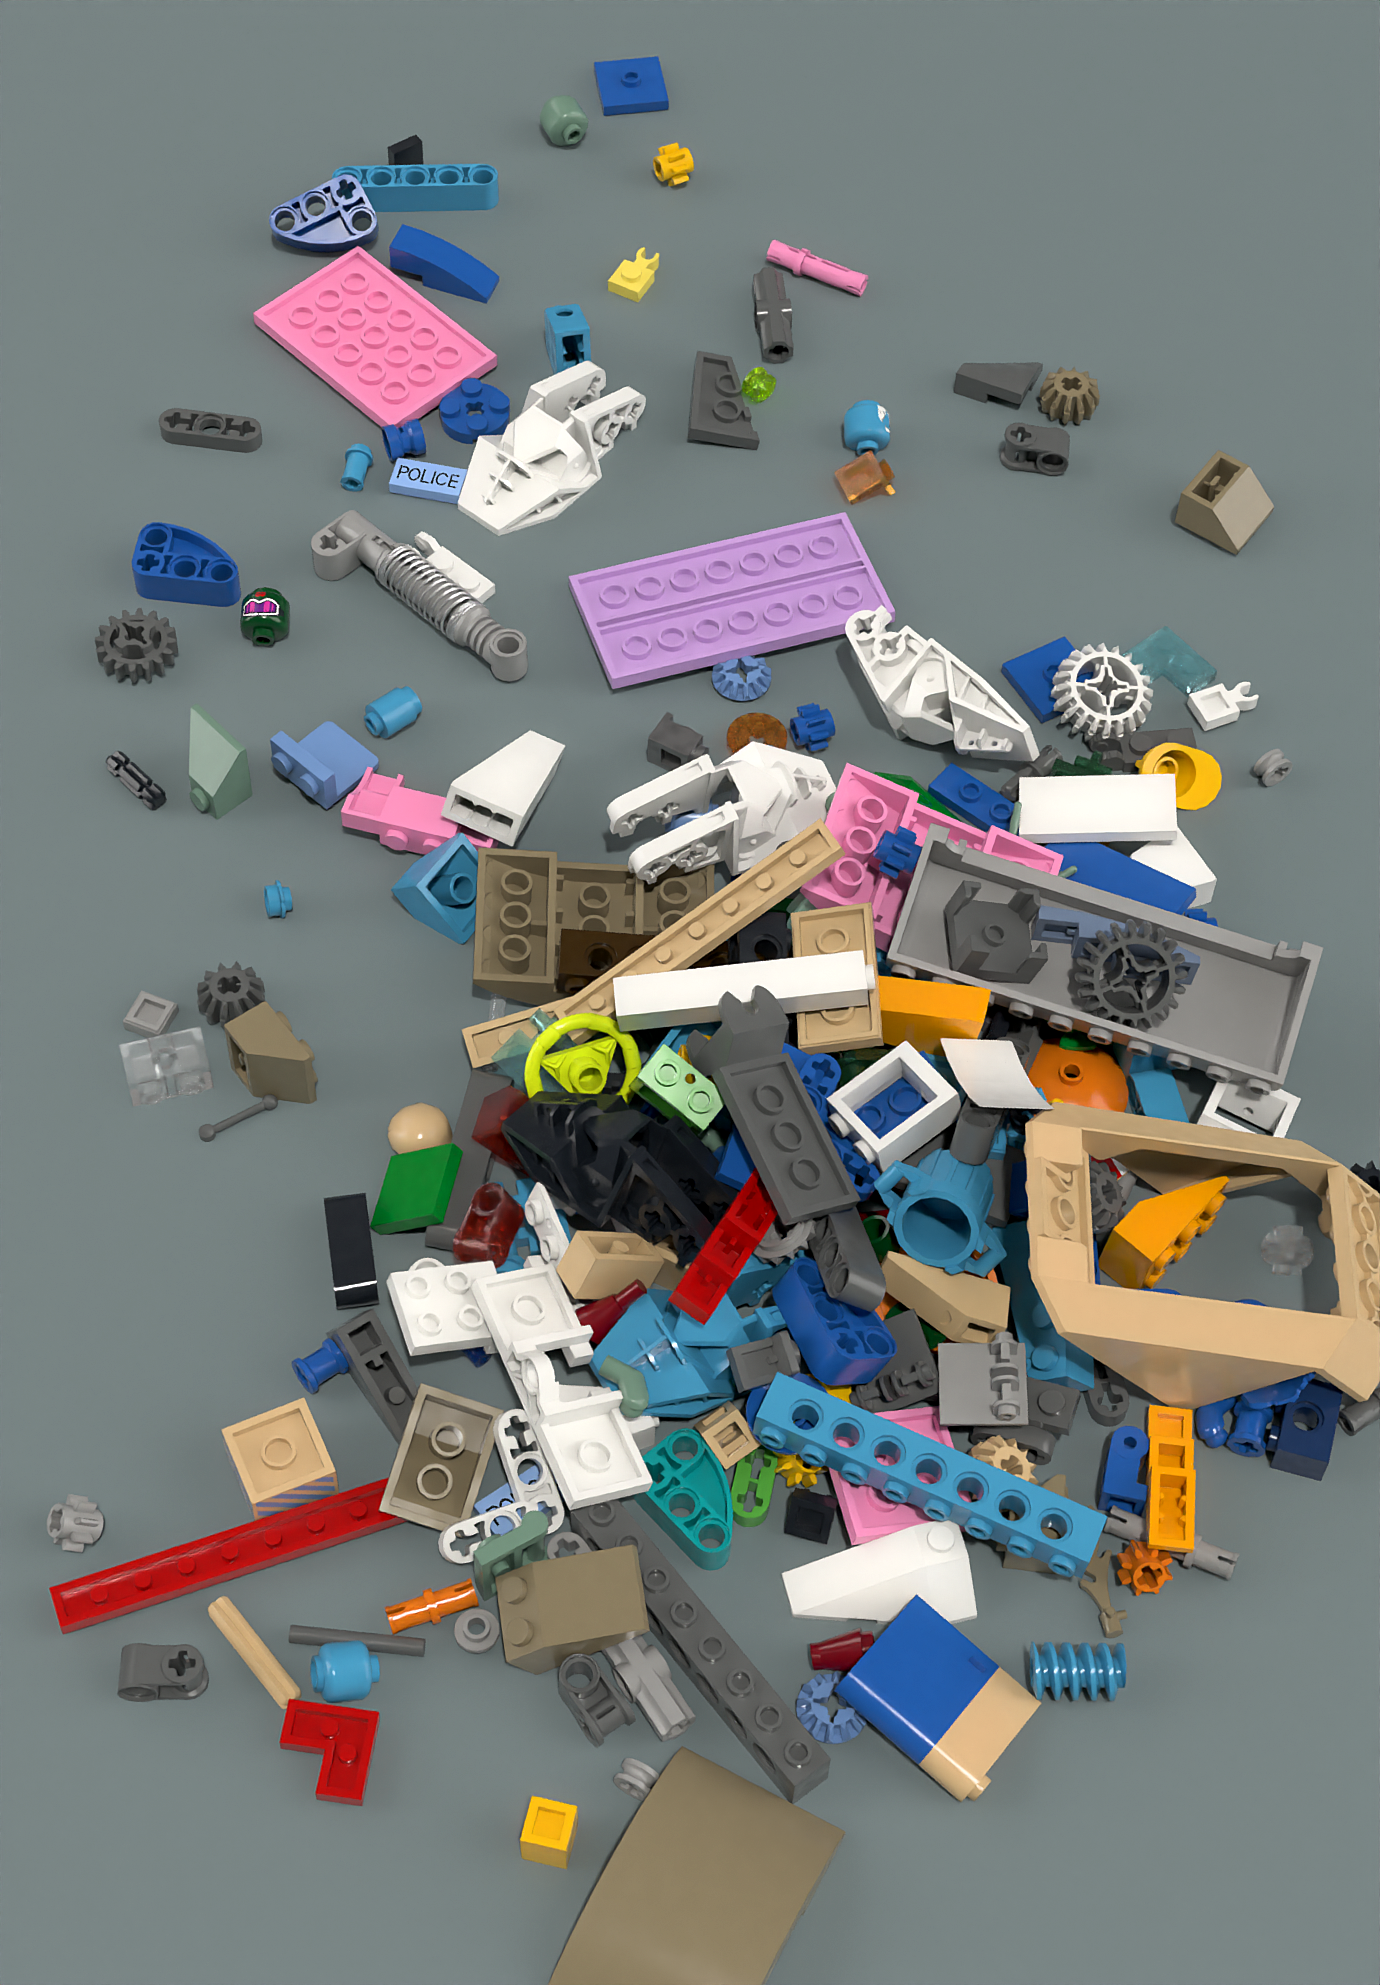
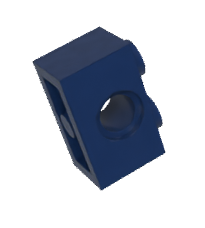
M1312 1379L1301 1390L1299 1398L1295 1402L1278 1406L1274 1405V1412L1281 1414L1278 1426L1271 1425L1266 1443V1450L1273 1452L1270 1468L1318 1481L1322 1480L1330 1460L1343 1395L1341 1389L1334 1384ZM1294 1422L1305 1423L1311 1430H1302Z

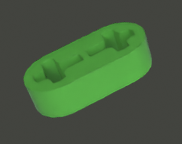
M760 1445L739 1460L736 1467L731 1491L733 1520L743 1527L760 1525L765 1521L769 1512L776 1478L774 1469L777 1467V1456L763 1445ZM755 1458L763 1460L764 1467L761 1468L759 1479L751 1478V1464L755 1462ZM748 1491L756 1492L755 1506L752 1512L743 1511V1504L746 1502Z

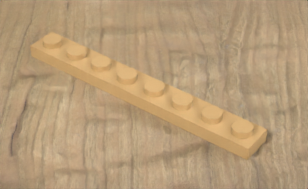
M818 819L553 1011L559 1020L569 1015L589 1012L616 1020L613 978L687 969L846 854L822 819ZM581 1028L570 1031L568 1034L572 1041L577 1045H581L599 1031Z

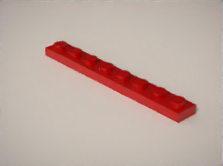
M388 1478L71 1580L50 1587L49 1590L59 1625L64 1635L407 1522L408 1520L378 1511Z

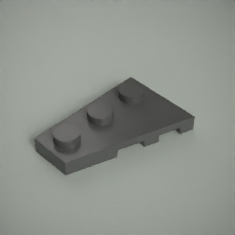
M697 351L694 363L688 438L757 450L760 439L757 431H753L750 422L752 416L749 407H745L741 395L742 386L732 357Z

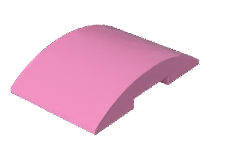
M846 763L824 822L846 854L802 885L800 892L817 909L871 902L874 913L876 947L889 952L916 866L911 874L900 870L897 879L879 871L880 868L878 866L881 861L874 858L873 853L885 830L895 834L900 825L916 833L917 839L915 844L923 847L930 823L949 828L948 839L954 841L956 845H958L960 839L968 841L966 845L968 848L1058 876L1064 856L991 825L987 833L916 803L919 793Z

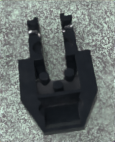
M538 1091L503 1121L501 1126L502 1133L532 1181L541 1183L549 1193L599 1228L611 1218H614L649 1243L652 1241L657 1243L662 1237H667L671 1234L674 1246L679 1252L677 1264L683 1268L689 1262H693L728 1209V1205L730 1206L740 1191L714 1179L720 1162L679 1116L675 1114L662 1126L651 1117L634 1109L630 1110L622 1095ZM702 1202H705L709 1206L708 1211L713 1215L711 1223L695 1206L696 1204L700 1205Z

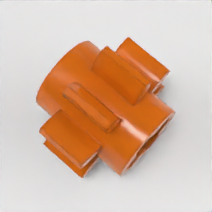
M1132 1539L1130 1540V1546L1127 1547L1125 1552L1117 1554V1558L1123 1567L1117 1572L1122 1585L1131 1583V1587L1137 1596L1142 1591L1158 1594L1159 1588L1163 1586L1165 1580L1173 1579L1168 1567H1166L1173 1561L1168 1550L1150 1549L1147 1542H1136Z

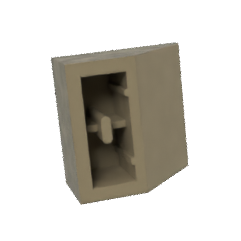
M1218 450L1182 491L1175 522L1237 555L1273 512L1274 505L1249 465Z
M264 1001L224 1024L231 1069L253 1097L263 1098L265 1095L272 1094L277 1100L311 1104L317 1100L315 1083L318 1082V1078L312 1068V1061L315 1060L314 1054L304 1039L298 1041L291 1033L292 1027L281 1011L275 1013L270 1005Z

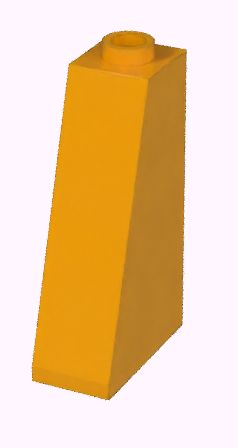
M878 975L883 1043L899 1046L904 1041H907L917 1052L924 1050L927 1054L946 1057L941 1038H978L986 1015L991 993L990 989Z

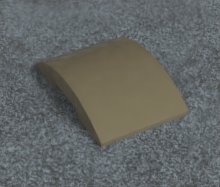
M479 847L473 984L507 998L540 1006L574 996L573 994H569L565 990L556 989L561 928L657 936L714 895V864L686 873L683 868L679 869L676 864H672L664 873L657 876L655 883L648 884L647 880L639 879L635 872L630 873L628 865L557 861V852ZM601 961L590 963L591 967L596 970L609 968Z
M681 1746L651 1789L617 1846L566 1944L548 1985H765L801 1915H804L846 1832Z

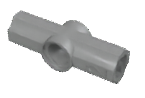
M639 1635L601 1650L613 1667L614 1678L622 1693L630 1703H637L662 1742L679 1737L695 1723V1715L671 1681L670 1669L654 1645L648 1646L643 1637Z

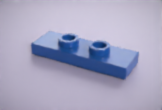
M951 763L928 785V792L939 802L984 832L988 831L991 825L1009 832L1014 803L955 764Z

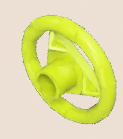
M589 1012L561 1018L549 1025L536 1038L528 1053L524 1081L529 1099L538 1091H544L540 1077L541 1065L569 1093L602 1094L618 1042L622 1048L626 1075L620 1091L615 1095H622L626 1104L629 1105L636 1092L628 1086L639 1074L642 1065L635 1040L628 1031L620 1032L618 1022L607 1016ZM587 1028L611 1035L545 1055L546 1051L562 1035L576 1029Z

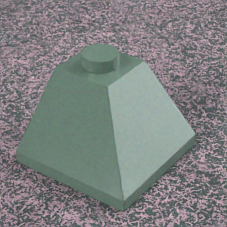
M196 703L191 707L189 780L191 792H189V795L194 805L200 811L206 810L218 820L253 796L247 752L241 743Z

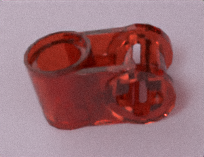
M495 1182L486 1183L478 1188L472 1196L469 1209L453 1240V1252L457 1260L465 1263L472 1262L473 1260L482 1262L493 1261L495 1268H499L505 1263L518 1228L523 1222L525 1214L521 1204L500 1184Z

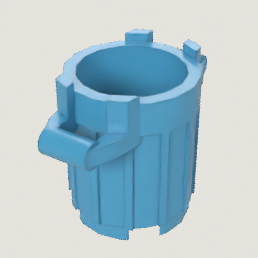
M942 1148L936 1149L925 1156L924 1159L922 1158L917 1167L895 1160L878 1177L874 1185L882 1200L890 1209L886 1220L894 1226L900 1246L910 1257L922 1264L945 1267L944 1270L952 1275L966 1270L985 1277L1007 1256L997 1235L985 1223L995 1194H993L994 1179L990 1175L991 1171L985 1162L979 1165L963 1163L954 1158L950 1150H941ZM905 1177L909 1180L903 1197L900 1198L891 1189ZM984 1244L988 1246L989 1249L977 1261L970 1256L975 1248L981 1254Z

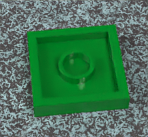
M454 1143L391 1156L370 1227L380 1235L443 1223L463 1151Z

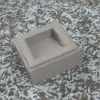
M141 990L123 1020L124 1029L161 1042L179 1012L178 1004Z

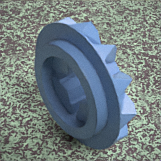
M754 655L741 657V659L727 660L724 663L713 665L712 682L716 690L723 696L737 701H749L762 696L768 690L771 684V668L766 666L764 657L755 658ZM738 668L743 669L744 673L747 674L746 682H743L740 675L736 673Z
M838 1671L825 1675L818 1673L814 1679L810 1680L807 1684L804 1683L796 1704L798 1720L814 1739L828 1744L844 1743L855 1738L867 1723V1719L838 1693L836 1697H839L838 1703L841 1706H846V1709L838 1710L837 1716H834L833 1723L829 1722L830 1715H828L827 1707L820 1706V1703H828L832 1692H835V1688L845 1678Z

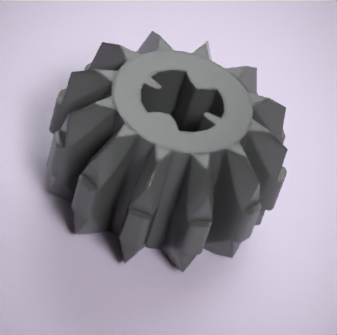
M237 961L232 968H226L220 962L217 973L206 970L204 975L205 981L199 982L197 986L199 1011L206 1015V1020L210 1023V1026L220 1022L223 1029L224 1024L265 1001L263 994L265 992L264 983L261 981V978L256 977L252 966L242 970L241 965Z
M1092 1161L1089 1162L1092 1232L1099 1234L1117 1226L1118 1221L1124 1218L1122 1207L1126 1205V1200L1122 1197L1121 1190L1123 1187L1119 1186L1117 1182V1173L1110 1172L1106 1162L1097 1163Z

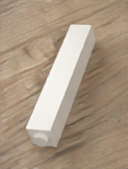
M863 950L615 977L613 978L616 1017L620 1032L721 1021L718 1002L727 991L741 1001L748 1013L755 1014L750 1002L752 989L755 985H760L769 990L778 1000L785 1014L868 1005V990L875 989L873 964L865 965Z

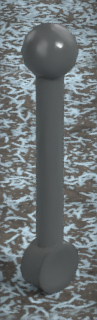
M272 1094L265 1095L262 1102L215 1125H202L199 1128L200 1139L204 1142H210L214 1140L217 1132L264 1109H275L278 1104L277 1098Z

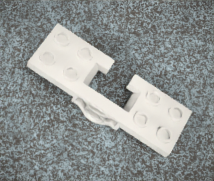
M542 1255L528 1256L523 1267L525 1269L549 1264V1261H546ZM493 1261L390 1273L386 1283L410 1356L484 1346L486 1354L499 1353L471 1290V1286L476 1278L497 1274ZM558 1276L574 1311L600 1300L574 1299L561 1277Z
M549 1263L476 1278L471 1286L472 1293L569 1510L648 1491L653 1484V1480L619 1409L623 1399L621 1391L612 1392L610 1387L590 1391L586 1398L561 1403L559 1399V1381L555 1382L554 1369L550 1359L544 1354L545 1351L561 1348L570 1367L588 1364L594 1355L589 1344V1340L594 1332L590 1325L581 1326L553 1264Z

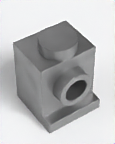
M666 712L648 737L647 761L667 771H672L709 753V748L703 745V735L688 726H681L673 722V714Z

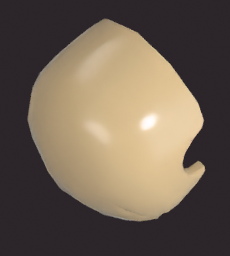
M416 1103L402 1108L390 1120L388 1126V1138L391 1148L398 1154L449 1144L453 1138L452 1130L445 1114L439 1108L424 1103Z

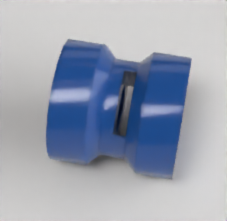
M417 418L406 421L400 428L394 424L382 426L383 442L390 461L403 458L404 453H411L415 456L426 453L424 433Z

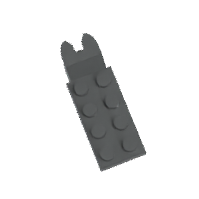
M755 985L752 989L750 1001L755 1014H751L744 1009L738 998L729 991L725 992L718 1002L722 1026L710 1040L697 1030H694L686 1041L688 1057L692 1066L702 1075H713L712 1077L784 1226L853 1208L861 1199L789 1053L781 1054L789 1024L781 1005L769 990L760 985Z

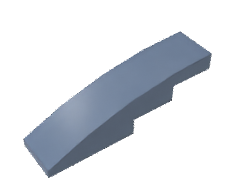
M1041 905L1031 926V940L1071 944V958L1086 957L1090 959L1092 954L1084 948L1085 943L1090 942L1097 947L1101 943L1095 935L1098 930H1101L1108 938L1112 936L1110 931L1111 923H1117L1122 932H1125V923L1081 911ZM1141 944L1128 945L1129 951L1133 954L1135 960L1150 959L1154 961L1160 958L1151 947ZM1177 946L1172 954L1182 953L1185 956V961L1174 968L1185 969L1188 972V977L1176 980L1175 983L1191 985L1200 966V956ZM1116 950L1105 960V962H1111V971L1116 965ZM1127 962L1129 969L1125 973L1128 976L1123 975V977L1138 979L1135 975L1139 976L1140 972H1137ZM1162 971L1159 972V977L1154 978L1152 981H1161Z

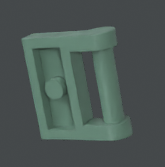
M536 1510L527 1512L522 1518L521 1526L502 1536L495 1534L486 1538L473 1551L476 1588L484 1602L497 1595L495 1577L532 1562L548 1560L547 1547L544 1543V1537L548 1533V1519L544 1513Z

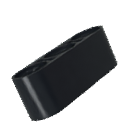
M366 1193L324 1198L336 1307L340 1309L378 1304L379 1297Z

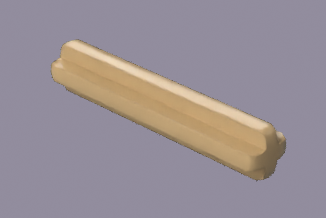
M222 1596L211 1603L208 1607L210 1618L282 1709H287L289 1699L300 1700L302 1697L300 1688L231 1600L226 1596Z

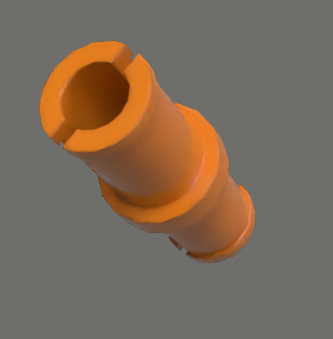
M471 1578L464 1582L432 1592L431 1588L423 1590L422 1596L392 1606H386L385 1610L394 1635L399 1631L432 1621L433 1625L440 1623L441 1617L473 1606L477 1607L479 1603Z

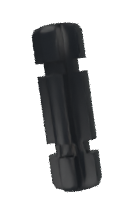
M115 751L113 755L108 756L106 759L107 769L114 776L120 777L119 780L138 798H144L142 802L147 807L156 810L160 805H164L167 800L165 791L159 785L152 784L153 780L134 762H129V757L121 751Z

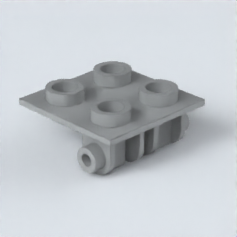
M1009 1332L997 1333L992 1343H938L940 1426L1029 1424L1025 1343H1017V1341L1013 1340V1334Z

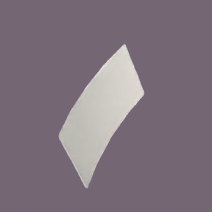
M940 1039L947 1060L958 1082L978 1106L1054 1109L1031 1084L1011 1041Z

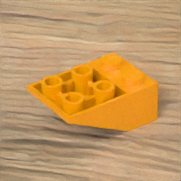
M1224 1175L1139 1201L1112 1230L1098 1260L1099 1268L1123 1288L1143 1289L1147 1286L1149 1289H1153L1166 1274L1167 1270L1165 1268L1173 1259L1177 1263L1192 1246L1190 1241L1197 1232L1203 1235L1218 1217L1215 1214L1227 1200L1223 1192L1230 1179Z

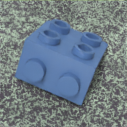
M331 721L324 722L298 743L282 730L270 739L271 761L274 768L326 810L360 783L367 767L373 768V772L379 767L378 758Z

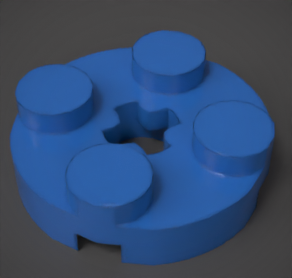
M476 378L465 379L459 387L445 395L439 404L442 428L450 438L464 444H473V439L478 440L479 436L503 435L510 422V400L508 396L494 386L484 384ZM480 411L482 414L480 415L475 413L472 416H470L469 412Z

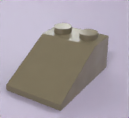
M420 1383L406 1420L378 1511L439 1531H443L451 1524L470 1518L495 1442L493 1426L495 1420L505 1410ZM458 1531L455 1532V1536L464 1538Z
M632 1544L532 1562L495 1577L506 1662L535 1675L561 1666L562 1662L573 1654L590 1655L650 1631L637 1547Z

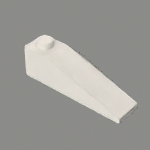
M936 1520L911 1526L781 1573V1579L793 1618L845 1622L851 1618L877 1620V1624L890 1625L916 1594L950 1624L977 1618L969 1556L959 1525L949 1520Z

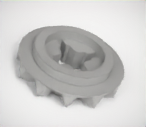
M777 1214L753 1253L763 1264L773 1261L778 1265L786 1257L794 1260L795 1253L799 1250L808 1249L807 1241L816 1236L813 1228L816 1222L812 1218L784 1226L779 1214ZM782 1231H785L787 1237L784 1239L781 1238L783 1236Z

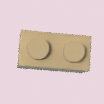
M577 1230L556 1271L574 1299H602L614 1293L618 1294L636 1279H639L646 1288L650 1289L665 1261L652 1242H647L636 1233Z

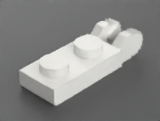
M421 531L415 536V543L428 556L426 560L436 566L448 578L454 580L455 583L465 589L466 592L470 593L479 602L483 603L495 593L494 583L445 547H440L431 535L429 536L428 533Z

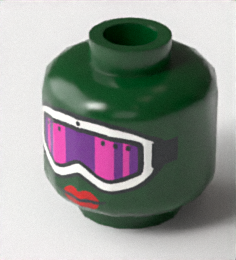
M266 587L255 589L242 601L241 631L246 637L252 639L253 643L261 646H269L275 641L283 639L288 633L290 604L276 589Z

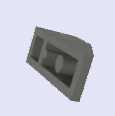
M374 1309L359 1313L326 1334L342 1351L348 1363L349 1374L399 1444L417 1386Z

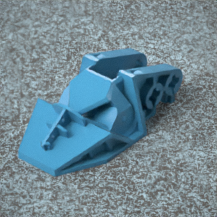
M806 1249L796 1252L794 1260L786 1257L778 1265L773 1261L763 1264L752 1253L735 1281L726 1291L712 1316L704 1325L668 1301L673 1291L646 1288L647 1293L627 1309L593 1351L594 1355L588 1364L602 1387H610L612 1392L619 1390V1385L598 1374L608 1355L639 1370L645 1377L649 1394L648 1406L640 1416L692 1418L721 1406L727 1401L747 1395L752 1390L742 1393L738 1392L726 1351L732 1347L772 1337L776 1333L785 1330L788 1331L790 1340H795L777 1306L763 1309L759 1307L755 1309L752 1315L743 1319L735 1307L744 1303H748L749 1306L758 1304L764 1293L776 1285L797 1258L807 1257L812 1260L814 1258L809 1250Z

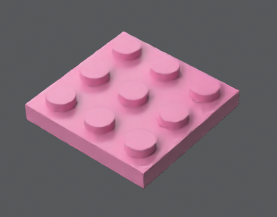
M939 1406L873 1413L954 1449L948 1427L940 1426ZM837 1437L834 1439L841 1447L850 1448L855 1446L854 1442L847 1437ZM882 1454L875 1457L882 1465L892 1466L896 1464L894 1459L888 1455ZM829 1468L852 1545L864 1544L911 1526L936 1521L925 1514L923 1509L909 1502L898 1503L884 1496L881 1490L866 1483L864 1485L851 1483L841 1475V1472ZM922 1472L916 1475L925 1484L937 1482L935 1477L929 1473ZM968 1491L958 1492L961 1499L966 1502H972ZM959 1525L960 1531L965 1532V1527Z

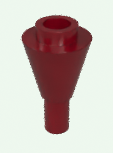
M639 1279L633 1281L618 1294L614 1293L575 1310L581 1326L590 1325L594 1332L589 1342L593 1341L596 1344H600L627 1311V1308L647 1293L645 1285Z

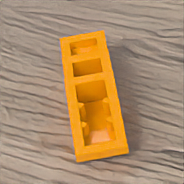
M1149 1405L1147 1411L1146 1436L1149 1439V1449L1146 1455V1485H1148L1146 1524L1147 1544L1150 1549L1193 1553L1196 1470L1193 1469L1192 1409Z

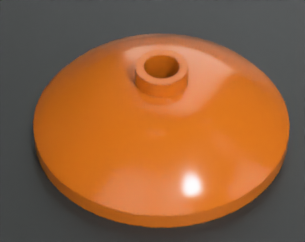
M1061 1037L1043 1040L1028 1078L1034 1088H1042L1047 1103L1058 1098L1066 1104L1125 1113L1129 1096L1126 1078L1118 1062L1108 1052L1099 1047L1086 1051L1059 1048ZM1065 1074H1073L1077 1077L1069 1078Z

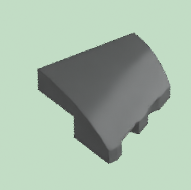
M1038 362L963 363L956 373L954 393L983 403H987L992 395L1021 405L1027 391H1032L1042 371L1043 364Z

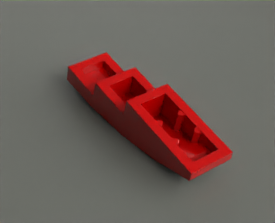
M756 1167L668 1299V1301L703 1325L712 1316L726 1291L735 1281L778 1214Z

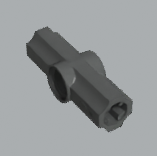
M765 267L753 276L756 332H760L763 357L769 359L771 363H784L786 359L793 356L794 348L791 333L790 298L786 299L783 273L776 271L774 267Z

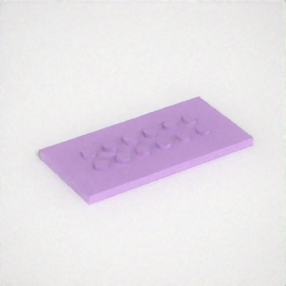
M846 512L568 576L570 591L612 689L724 663L727 660L741 659V657L758 655L845 634L846 622L854 613L861 610L875 611L881 605L887 609V612L892 617L889 623L895 622V609Z

